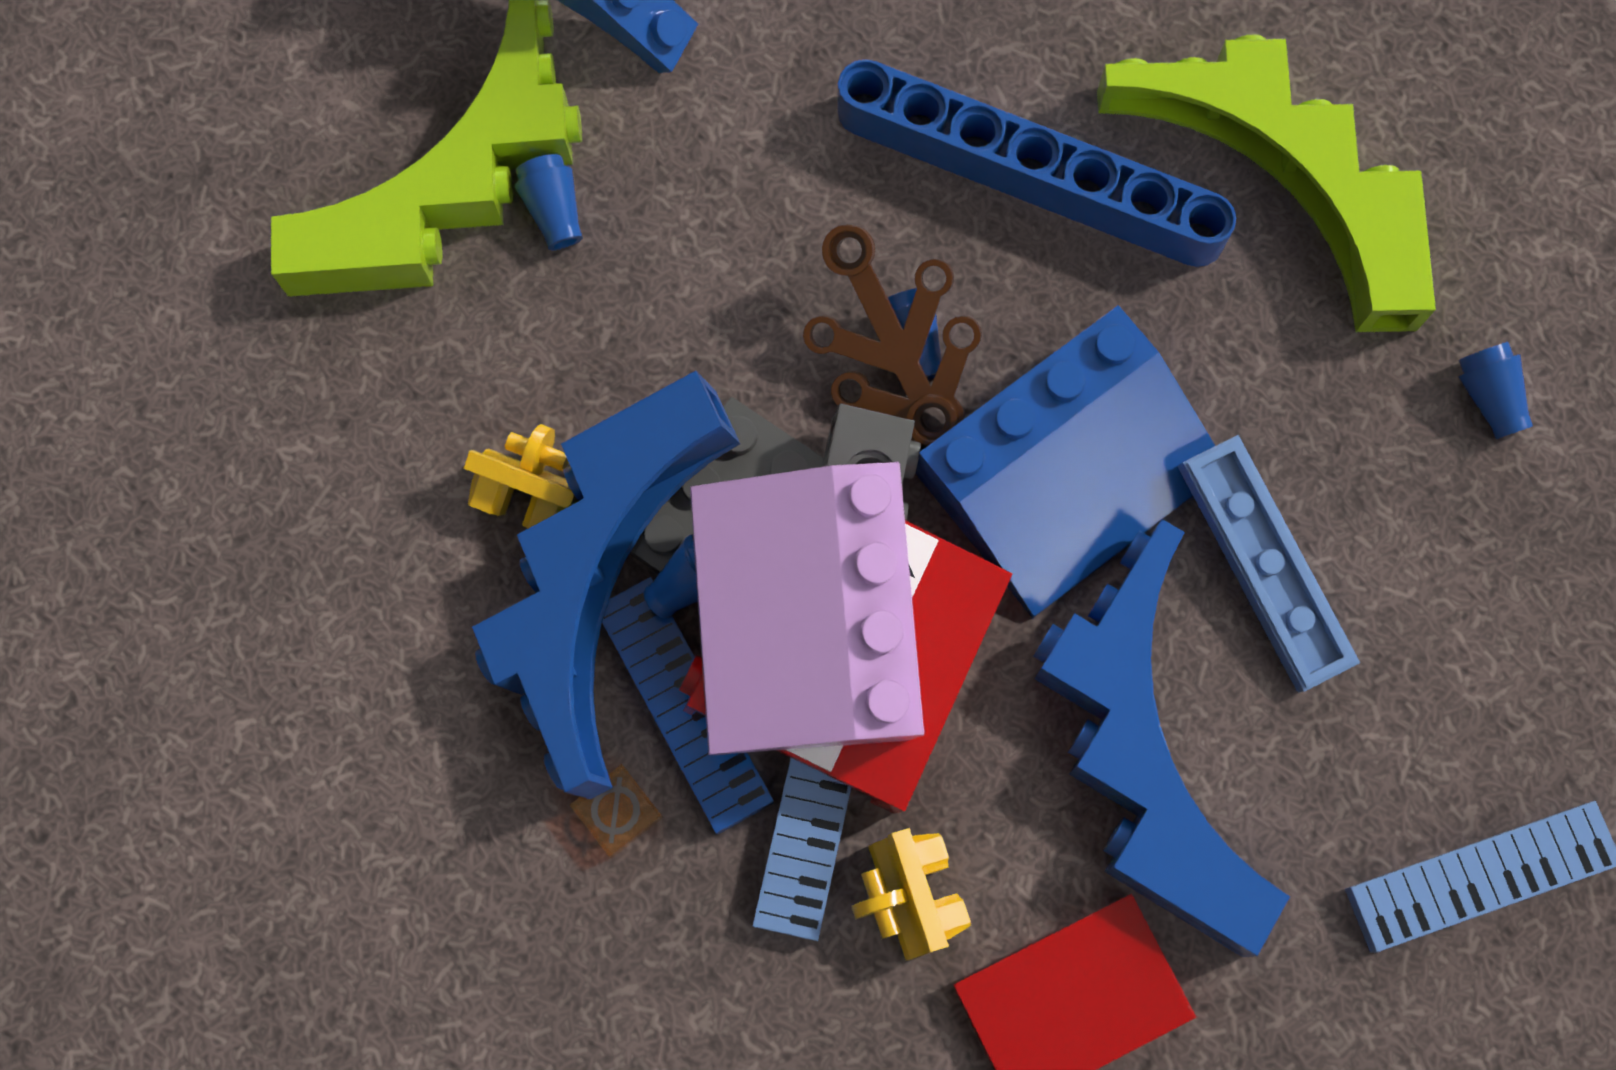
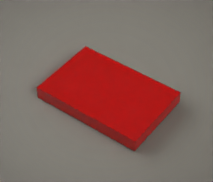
M1132 894L952 984L994 1070H1097L1197 1018Z

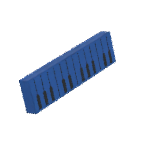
M649 577L610 598L602 623L715 833L718 835L774 804V801L747 752L709 755L706 716L696 711L692 715L683 711L690 696L679 691V688L695 657L672 616L670 618L659 617L647 605L644 599V589L653 582L652 578Z

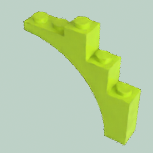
M509 0L504 35L495 62L482 89L463 117L420 160L377 187L337 204L302 213L271 217V275L288 297L433 286V265L442 264V242L439 229L503 225V203H512L513 201L510 169H517L518 166L530 159L549 154L561 155L564 165H573L572 143L582 142L581 116L579 106L568 105L563 84H556L552 53L544 54L543 37H552L554 32L550 0Z
M1244 35L1234 40H1225L1216 62H1207L1202 58L1190 57L1181 59L1176 63H1147L1142 59L1130 58L1121 60L1116 64H1105L1097 90L1098 113L1126 114L1159 119L1191 128L1217 139L1246 155L1269 172L1297 199L1326 239L1342 272L1351 301L1356 332L1418 331L1433 314L1436 306L1422 172L1399 171L1397 167L1391 165L1375 166L1359 172L1353 104H1332L1327 100L1314 99L1299 105H1292L1286 39H1265L1260 35Z

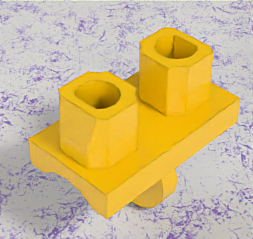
M540 424L534 429L530 438L511 432L506 440L505 450L521 455V461L492 449H485L483 453L470 450L463 468L474 473L468 505L489 514L505 515L514 489L532 495L522 524L528 529L579 502L572 493L565 478L544 470L545 466H549L563 472L569 463L564 452L553 448L555 430Z
M910 828L891 833L887 838L868 846L876 868L861 874L869 899L854 904L851 908L855 919L874 914L882 939L897 934L906 961L948 947V939L970 927L971 921L963 899L956 893L933 900L926 879V875L948 868L949 857L942 836L939 833L912 836Z

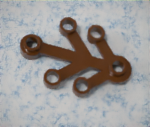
M857 225L835 227L827 234L823 241L822 256L824 262L834 273L849 277L880 341L843 329L835 318L823 315L811 319L806 324L803 331L804 342L815 353L826 354L834 352L896 373L907 397L871 387L868 379L863 374L857 371H848L839 375L834 380L831 387L832 399L838 406L841 403L914 420L911 440L920 442L921 449H925L965 419L963 407L956 399L955 393L968 355L981 341V327L975 319L969 316H957L945 325L943 342L946 345V350L931 385L920 364V359L941 296L946 294L953 286L954 273L948 263L940 259L927 260L917 268L915 273L917 290L903 329L871 265L875 256L873 238L864 228ZM847 238L856 239L862 248L861 256L852 263L845 261L840 255V245ZM930 266H938L945 272L946 283L940 290H930L923 282V274ZM818 323H826L833 329L834 339L829 346H820L813 339V329ZM966 323L973 329L974 339L969 346L960 347L952 341L951 330L955 324ZM853 379L860 384L862 394L858 401L850 402L842 397L840 386L844 380ZM935 407L944 413L945 424L941 429L931 430L924 425L922 416L926 409Z

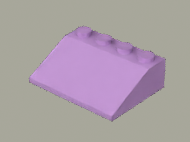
M900 462L832 465L691 486L690 498L709 755L909 741L924 735Z

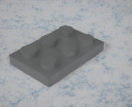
M731 396L724 405V409L739 439L740 445L718 457L689 479L661 507L641 533L629 554L657 574L661 572L684 539L693 534L691 486L822 467L823 457Z

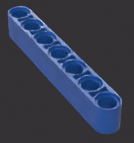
M867 59L854 61L847 65L839 76L838 117L843 127L851 133L1183 264L1201 267L1216 261L1235 229L1236 214L1234 207L1226 198L1215 192L877 61ZM859 94H869L877 98V100L871 103H859L852 98ZM922 115L931 119L932 122L927 125H916L907 119L911 116ZM972 136L980 137L988 145L978 148L966 144L963 139ZM1025 158L1036 159L1044 167L1036 170L1028 169L1021 165L1019 160ZM1089 180L1096 183L1101 190L1096 192L1084 191L1075 182ZM1140 201L1149 203L1158 213L1151 215L1143 214L1136 210L1132 203ZM1198 223L1207 226L1214 233V237H1203L1196 234L1190 227V224Z

